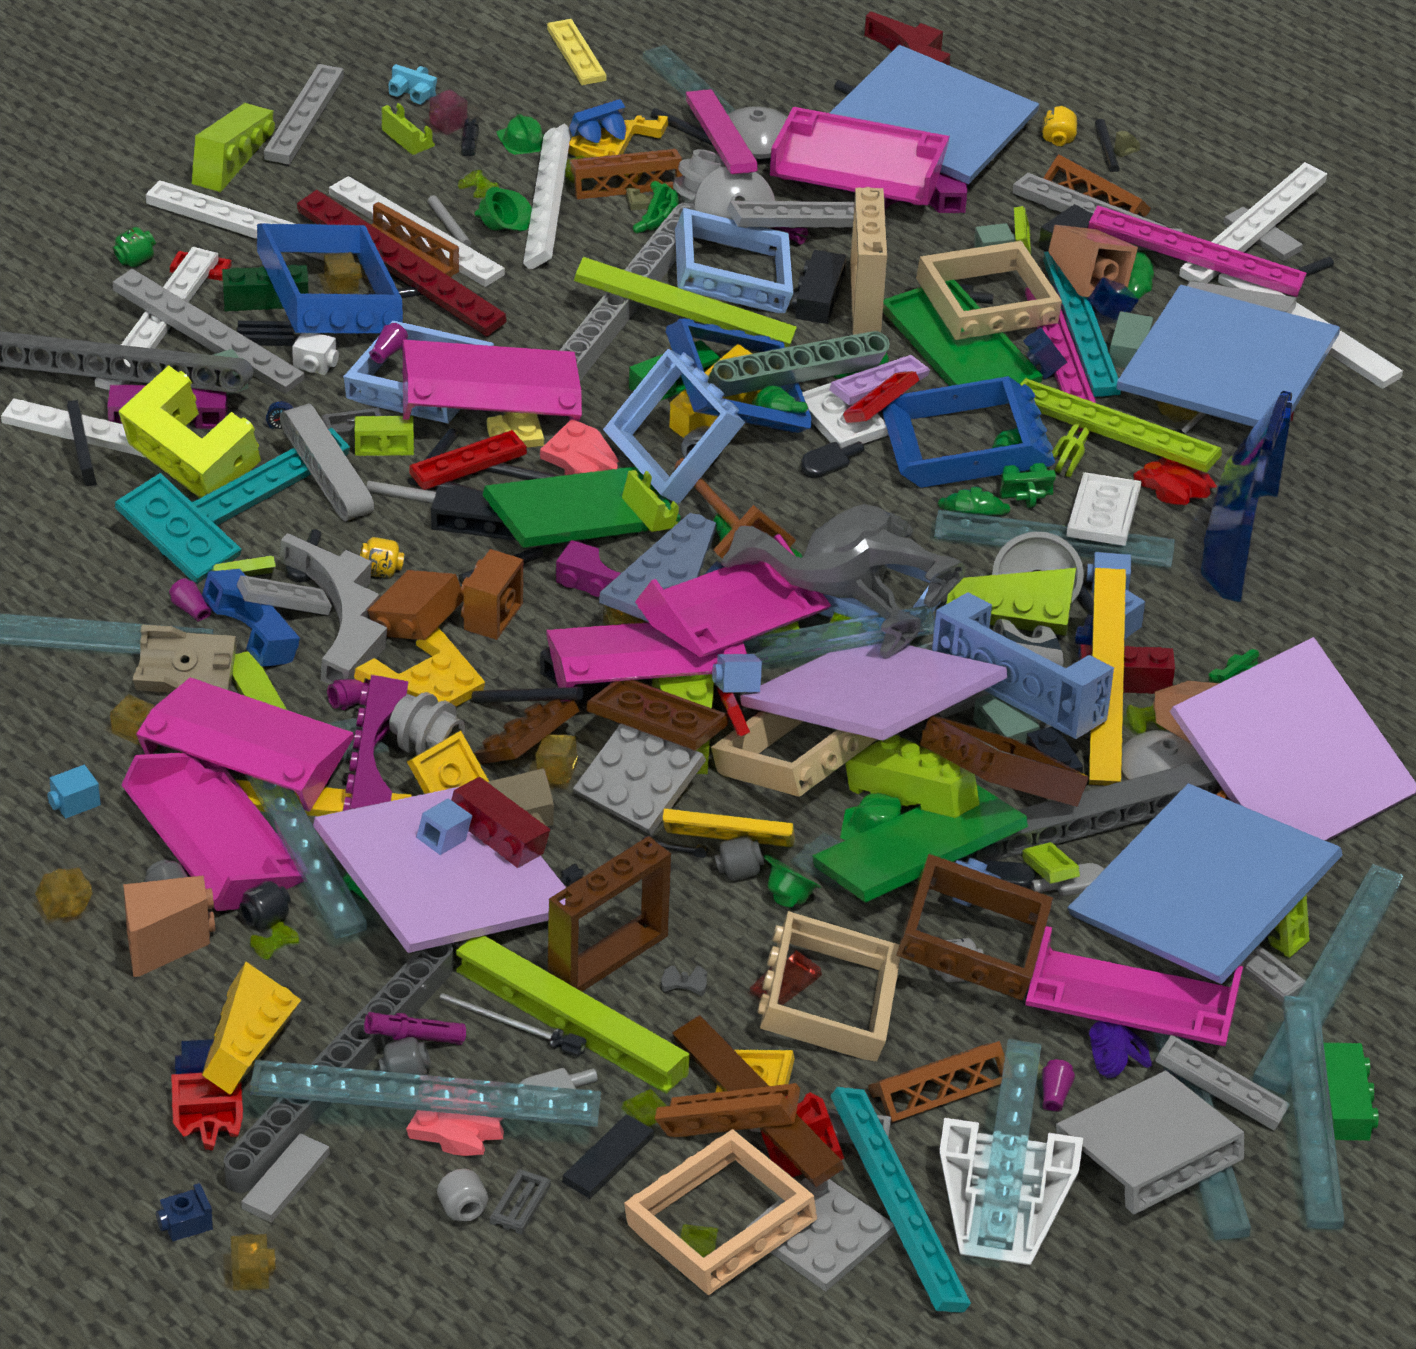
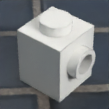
M302 333L292 346L293 366L298 369L325 375L330 367H335L338 362L339 351L336 350V338L318 333Z

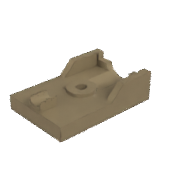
M141 625L140 661L133 675L135 689L172 693L191 677L230 691L237 647L236 636L186 633L173 626ZM184 657L189 658V662H188V663H182V662H181L182 658H184Z

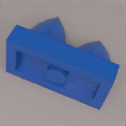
M619 99L574 113L569 130L573 137L582 135L587 140L597 144L601 139V128H605L616 138L624 140L626 126L622 115L625 106L622 100Z

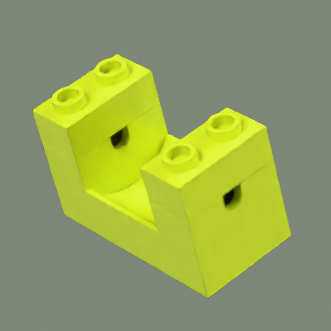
M168 365L118 412L128 444L199 498H202L251 471L261 461L258 450L259 444L255 439V429L251 422L244 417L240 419L232 412L204 438H200L188 429L186 425L199 414L196 406L197 399L191 388L192 382L184 372H177Z

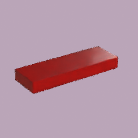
M914 371L894 373L843 413L846 423L868 421L920 381L917 373Z
M717 687L737 735L741 737L750 733L733 692H723Z

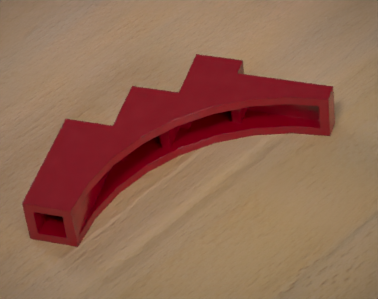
M872 11L866 15L864 36L883 44L892 51L901 45L946 65H950V54L942 51L943 31L922 23L915 28Z

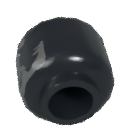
M264 881L243 894L239 908L243 919L248 925L259 929H267L288 916V904L291 903V898L285 887H279L272 881Z

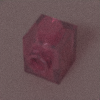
M451 89L430 98V124L446 135L465 127L467 100Z

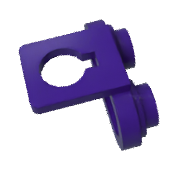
M1098 1021L1093 1024L1089 1032L1096 1069L1101 1075L1106 1078L1118 1076L1127 1064L1128 1055L1146 1068L1152 1066L1147 1043L1128 1028L1104 1021ZM1130 1041L1134 1042L1138 1046V1048L1141 1051V1054L1136 1050L1135 1046L1130 1043Z

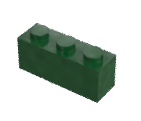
M307 265L287 266L300 294H309ZM264 266L259 268L236 267L222 269L224 312L284 309Z

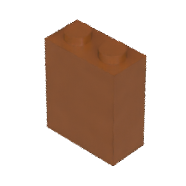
M407 570L367 611L372 621L387 627L386 637L425 640L464 601V595L461 594V587L456 574Z

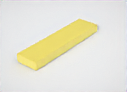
M572 19L547 23V30L581 85L606 81V73Z

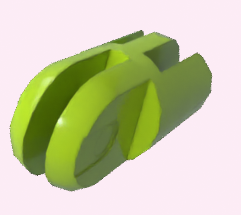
M1074 424L1067 436L1061 437L1052 451L1054 460L1058 454L1061 457L1055 469L1057 473L1062 472L1069 459L1072 460L1065 475L1067 477H1071L1085 453L1084 444L1089 430L1085 427L1079 438H1075L1080 424Z

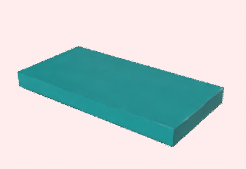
M161 473L115 502V509L196 584L207 578L208 572L212 571L215 564L231 562L241 555L242 549Z

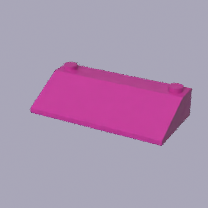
M793 107L771 148L770 176L855 192V188H883L885 198L906 201L914 205L928 206L936 188L950 136Z
M403 339V419L409 420L412 408L415 406L569 416V421L573 419L579 422L582 416L581 386L575 352Z
M780 534L773 538L794 555ZM762 561L754 565L741 564L729 568L724 567L664 590L658 581L654 579L651 580L635 601L652 627L699 657L715 653L820 613L831 607V604L823 594L790 584L770 564Z
M650 623L552 629L546 631L558 688L573 687L575 684L712 674L713 665L717 664L718 654H747L744 643L741 642L707 656L699 657L652 627Z
M191 677L151 709L136 734L145 754H153L158 744L279 785L295 791L300 798L304 810L308 812L311 811L354 738L353 732Z
M186 753L134 756L122 782V787L191 877L204 876L205 888H212L214 908L217 911L240 909L239 906L242 902L243 894L264 881H272L279 887L283 886L288 889L308 879L309 874L224 766Z
M1045 927L1025 1005L1226 1046L1239 993L1243 966H1238L1235 969L1232 985L1228 987L1053 951L1050 946L1052 927Z

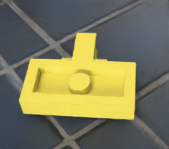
M505 412L503 416L498 415L487 418L489 437L513 430L527 447L544 446V437L537 414Z

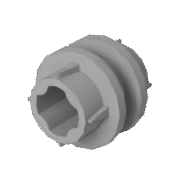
M697 149L693 151L691 159L680 161L678 169L683 176L675 178L673 182V188L680 194L679 204H694L695 195L701 182L711 172L725 167L719 154Z
M429 692L421 693L417 697L406 694L395 706L389 721L390 731L397 735L398 746L408 753L416 750L417 755L459 731H462L463 735L465 732L464 722L457 718L455 706L446 700L438 702L437 697Z

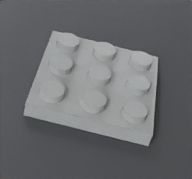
M620 724L574 786L573 790L579 796L652 835L663 819L664 809L672 808L706 759L698 751Z
M804 1178L800 1184L814 1195L817 1220L770 1253L826 1292L895 1232V1226L891 1221L832 1180L828 1179L818 1187H815L807 1178ZM780 1198L775 1204H773L769 1209H767L763 1214H761L746 1228H748L750 1225L761 1219L763 1216L774 1210L776 1207H778L785 1201L782 1198Z

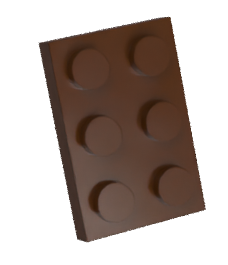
M557 699L546 705H542L541 702L535 703L524 710L525 715L523 717L506 723L503 726V732L494 734L482 741L483 747L477 750L474 755L480 764L517 759L580 710L574 700L561 702L560 699Z

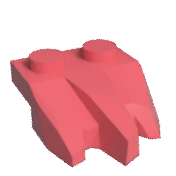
M573 419L540 449V459L564 468L565 475L618 469L616 463L620 462L597 429Z
M435 1082L406 1130L409 1139L440 1143L442 1151L453 1155H484L485 1147L483 1141L503 1139L504 1131L500 1121L504 1117L471 1088L465 1085Z

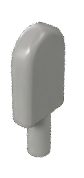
M1094 863L1079 864L1080 877L1052 884L1045 879L1033 880L1031 888L1036 892L1058 890L1061 896L1081 894L1104 868Z
M565 1068L552 1070L522 1080L517 1089L518 1099L526 1106H544L574 1097L576 1095V1087L596 1082L598 1077L594 1068L571 1075L568 1074Z

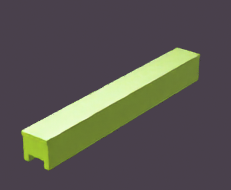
M479 936L471 938L456 950V955L462 958V965L457 968V973L555 1030L557 1028L563 1030L564 1035L572 1033L585 1038L587 1041L586 1048L665 1094L679 1081L688 1076V1052L488 937Z

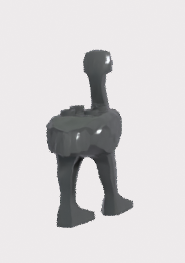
M865 504L855 506L836 515L823 526L816 529L812 533L802 558L791 554L767 533L753 526H740L734 533L729 551L721 561V564L726 568L741 564L754 565L762 561L770 564L794 586L834 597L857 599L886 619L881 625V630L886 634L880 648V655L885 658L891 657L918 635L921 627V619L901 610L895 603L893 592L882 583L887 564L909 565L927 572L925 578L930 581L924 598V604L931 608L939 604L964 578L965 572L963 562L949 556H940L928 552L912 539H909L908 537L912 535L913 529L907 521L879 507Z

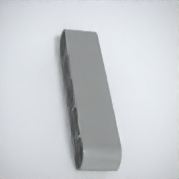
M308 403L281 412L280 422L284 433L338 516L345 522L373 513L374 503L370 492L315 408Z

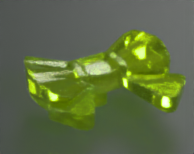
M482 170L470 172L464 179H460L458 183L459 189L468 188L473 185L478 187L473 193L474 198L485 197L490 187L499 188L498 183L490 182L483 176Z
M1153 704L1144 708L1128 705L1126 715L1133 726V730L1137 733L1142 734L1146 732V722L1154 721L1159 730H1167L1156 723V712L1154 711Z
M278 922L270 926L272 936L265 938L252 935L250 941L251 947H254L255 952L265 960L272 956L275 949L285 944L300 942L298 933L293 928L285 926L284 922Z

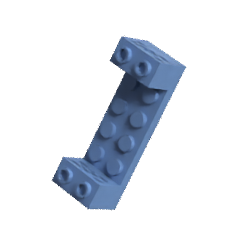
M969 592L936 610L932 651L1006 667L1007 678L984 691L1074 739L1079 738L1107 721L1114 667L1091 655L1086 656L1068 668H1064L989 629L992 604Z

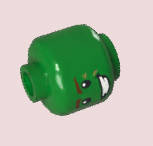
M133 227L118 235L115 239V246L112 248L115 256L123 266L137 267L153 258V246L156 245V242L148 230L144 232L139 227Z

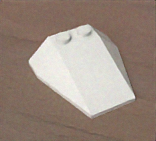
M944 1118L939 1153L960 1255L1031 1265L1079 1173L1083 1138L1048 1133L1047 1143L981 1134L978 1133L979 1123Z

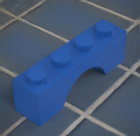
M240 569L208 572L202 593L205 602L216 614L238 619L252 629L246 650L260 666L281 665L292 662L299 646L300 637L273 606L244 600L237 582L240 576L246 575Z

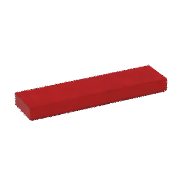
M513 430L409 465V474L425 490L526 455L527 446Z

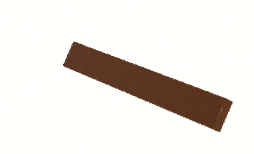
M700 1015L672 1032L675 1041L684 1051L689 1053V1056L723 1091L769 1086ZM797 1114L794 1124L759 1128L815 1187H818L845 1169L842 1160Z

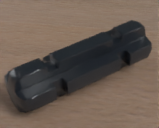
M467 118L464 122L465 127L463 129V142L461 145V154L463 156H474L476 154L477 133L479 131V121L476 118Z

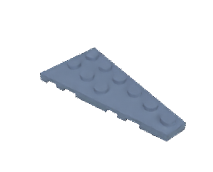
M689 513L600 592L599 603L648 621L635 603L637 598L651 580L656 579L664 590L699 577L700 570L705 562L706 553L709 551L715 534L716 522L708 520L702 515Z

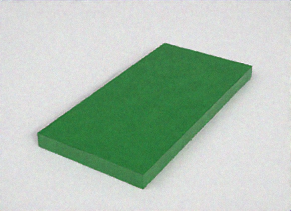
M955 280L945 281L963 311L981 309ZM922 287L884 299L883 313L949 386L1007 376L1019 384L1025 378L1038 383L1042 382L1043 375L1003 332L955 340Z
M636 466L485 485L484 498L523 548L650 530L622 499L628 471L636 470L638 478L641 481L644 478ZM650 484V489L656 493L658 498L670 510V502ZM678 514L676 521L679 523L681 516Z
M977 785L979 805L956 818L921 810V806L812 855L815 868L862 901L868 902L919 878L928 854L954 862L1027 828V816Z

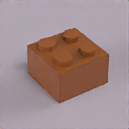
M490 549L483 559L478 560L474 572L470 577L464 579L461 586V594L464 595V604L461 610V617L464 618V630L495 640L500 637L523 604V559Z

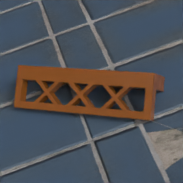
M677 149L572 159L570 160V166L575 179L576 199L626 195V188L640 189V193L653 192L650 188V184L653 181H659L661 184L666 183L674 189L673 182H663L659 177L665 170L675 169V178L681 177L682 174L679 172L678 166L680 161H682V157ZM642 172H646L651 176L644 185H637L632 181ZM614 175H620L625 179L616 188H611L606 184ZM594 178L598 184L592 190L582 191L581 179Z
M1059 154L1043 177V179L1053 182L1052 179L1060 170L1067 175V181L1058 183V185L1069 186V189L1074 190L1075 184L1083 183L1088 187V192L1083 193L1084 195L1094 198V196L1103 194L1108 197V204L1116 207L1124 205L1130 209L1129 212L1136 215L1140 214L1145 217L1151 210L1141 198Z
M379 201L373 204V223L370 225L449 277L459 272V246ZM383 215L387 218L390 225L383 222ZM401 226L406 228L410 236L406 235ZM421 237L426 239L431 248L426 246ZM442 249L449 252V258L445 256Z
M997 1041L869 1084L868 1088L873 1098L881 1097L886 1115L891 1117V1122H895L1013 1079L1001 1043ZM995 1057L1000 1077L989 1079L980 1074L985 1061ZM976 1064V1067H975L974 1070L968 1067V1066H971V1065ZM962 1070L971 1075L966 1089L960 1090L950 1084L955 1071ZM947 1074L945 1080L938 1078L942 1075ZM977 1079L983 1082L975 1085ZM928 1080L941 1085L940 1091L934 1100H929L920 1095L925 1082ZM917 1085L914 1091L908 1088ZM947 1089L953 1092L945 1096ZM900 1090L910 1095L911 1099L906 1110L896 1113L890 1094ZM917 1100H919V1101H921V1102L923 1103V1104H920V1105L915 1106Z
M797 1083L672 1097L670 1106L657 1107L655 1120L667 1136L670 1137L794 1124L800 1088Z

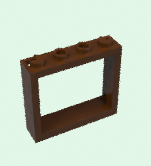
M934 715L929 717L920 741L921 746L987 782L1076 807L1079 805L1089 778L1020 740Z
M648 836L549 898L548 973L583 992L668 937L671 853ZM642 879L641 915L578 955L579 919ZM564 898L566 899L565 905L560 903Z
M928 854L917 883L896 956L1023 1000L1033 977L1053 897ZM928 889L1033 925L1023 968L916 930Z

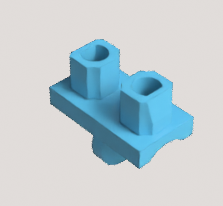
M395 64L392 67V79L389 81V94L398 97L404 92L410 94V99L420 105L426 100L434 102L437 99L435 91L437 77L428 75L426 67L420 66L415 71Z

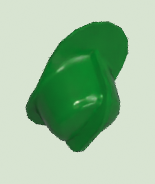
M517 114L508 123L507 128L496 131L498 138L509 153L516 155L542 150L544 135L542 134L541 125L532 117Z
M490 187L485 197L480 201L479 209L475 211L474 215L482 219L487 228L494 231L504 229L525 231L530 225L532 207L527 199L518 192Z
M872 793L865 796L858 806L845 809L840 838L847 840L900 816L901 803L899 798L882 793Z
M764 856L772 865L768 889L773 893L777 904L788 908L793 907L795 904L803 905L816 888L821 889L820 885L805 878L784 863L770 856Z

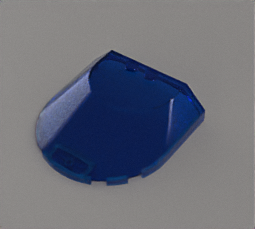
M1282 391L1228 459L1219 482L1209 525L1205 533V546L1200 573L1223 599L1241 602L1254 519L1259 500L1257 498L1263 496L1278 497L1292 413V403L1287 402L1292 400L1291 392Z

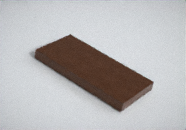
M634 680L614 681L587 701L588 712L694 751L728 725L729 715Z

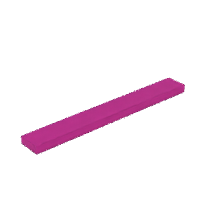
M712 89L686 92L688 105L730 174L756 172V159Z
M1098 205L1088 225V229H1097L1122 241L1294 297H1298L1307 274Z
M1026 287L1025 294L1027 300H1036L1030 289ZM1061 309L1058 323L1037 327L1038 329L1041 327L1068 362L1054 372L1060 391L1096 403ZM1079 427L1078 432H1082L1083 428Z

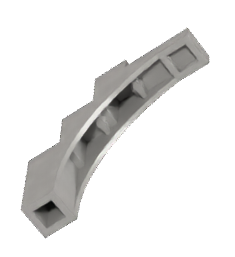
M287 533L281 539L280 562L305 572L324 590L337 612L340 623L337 638L322 658L320 681L333 684L335 680L355 679V669L374 658L376 659L386 647L387 627L372 621L367 611L379 599L378 593L367 589L371 580L372 561L348 550L337 556Z

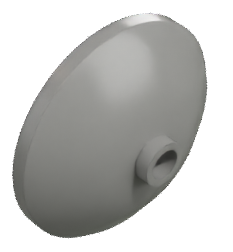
M756 106L740 108L727 114L754 158H771V148L787 116L771 108Z
M725 166L711 172L701 182L695 195L694 210L733 220L727 211L730 201H735L736 198L742 201H775L769 184L757 172L730 174Z
M1028 532L1011 539L999 551L993 565L992 575L1076 568L1072 604L1077 599L1083 584V566L1076 550L1063 538L1047 532Z
M1152 730L1133 737L1123 746L1121 772L1126 780L1197 762L1202 760L1192 744L1169 730Z

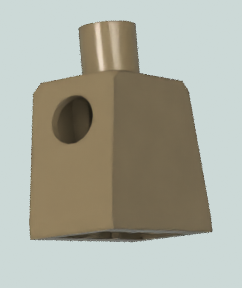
M544 768L488 782L544 825H553L554 804Z

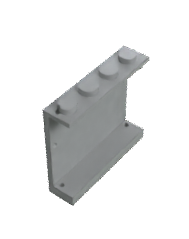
M1166 1070L1056 1124L1057 1134L1083 1138L1082 1151L1125 1185V1208L1133 1214L1244 1159V1131Z

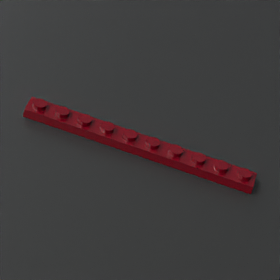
M316 189L297 203L298 212L316 224L365 225L388 272L409 286L416 288L418 292L486 337L507 322L506 313Z

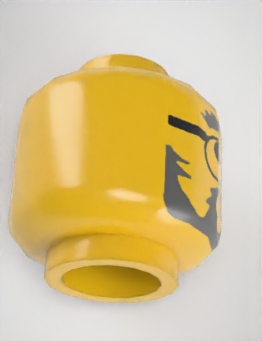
M1057 106L1048 110L1043 118V138L1056 146H1063L1074 141L1077 134V116L1075 113L1063 106Z
M371 537L367 543H362L360 556L372 561L371 576L391 578L395 570H402L404 553L399 552V545L396 541Z

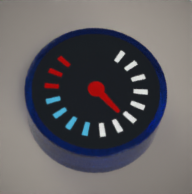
M284 401L272 403L266 415L268 425L272 429H282L280 422L281 412L294 407Z

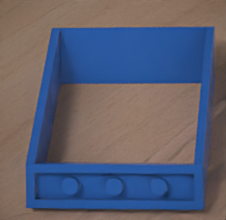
M257 224V253L295 333L380 334L383 327L389 325L392 321L403 323L402 298L365 225ZM281 253L356 254L376 294H300Z
M678 319L677 322L666 326V334L672 351L679 355L683 352L686 353L695 362L692 366L699 368L703 372L704 370L693 338L734 347L740 344L747 350L757 352L785 348L783 342L771 340L768 336L748 335L741 330L721 329L718 325L694 323L691 319ZM682 373L681 377L693 411L719 417L720 413ZM799 383L778 386L794 397L796 401L806 403ZM728 400L739 409L737 415L746 423L796 433L811 428L812 417L809 409L806 413H789Z
M1007 376L901 394L882 409L900 474L922 488L1003 474V468L1010 465L1018 467L1019 472L1029 470L1030 466L1036 463H1044L1046 467L1052 466L1055 463L1051 451L1053 447L1047 439V429L1041 421V411L1036 406L1034 392L1027 385L1023 384L1021 386ZM1010 404L1022 444L926 460L922 459L911 419Z

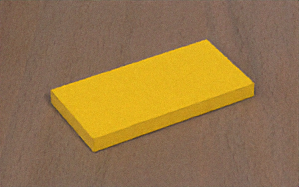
M664 809L662 820L667 833L725 840L748 835L753 841L758 840L760 844L785 847L794 846L795 833L793 823Z

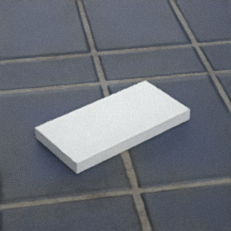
M1083 473L1067 527L1066 537L1126 546L1140 493L1141 482Z

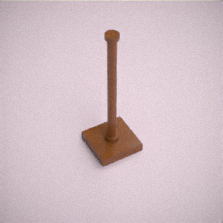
M681 458L676 462L675 470L685 458ZM702 478L693 486L732 528L714 549L716 554L722 559L729 551L734 533L740 526H753L767 533L772 538L780 534L789 548L796 541L790 533L755 505L739 519Z

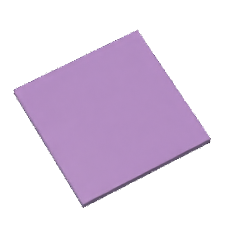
M863 636L760 685V692H746L740 695L741 705L884 741L1007 678V670L1003 666L906 645L891 657L885 658L880 655V648L884 640Z
M1314 637L1173 706L1169 711L1232 802L1325 841L1339 836L1416 795L1415 780Z
M459 787L315 817L313 827L408 953L548 921L549 898L566 888L541 856L517 868L469 831L466 841L442 855H439L417 839L416 836L422 813L448 798L451 800L453 791ZM564 898L560 903L565 905L566 899Z

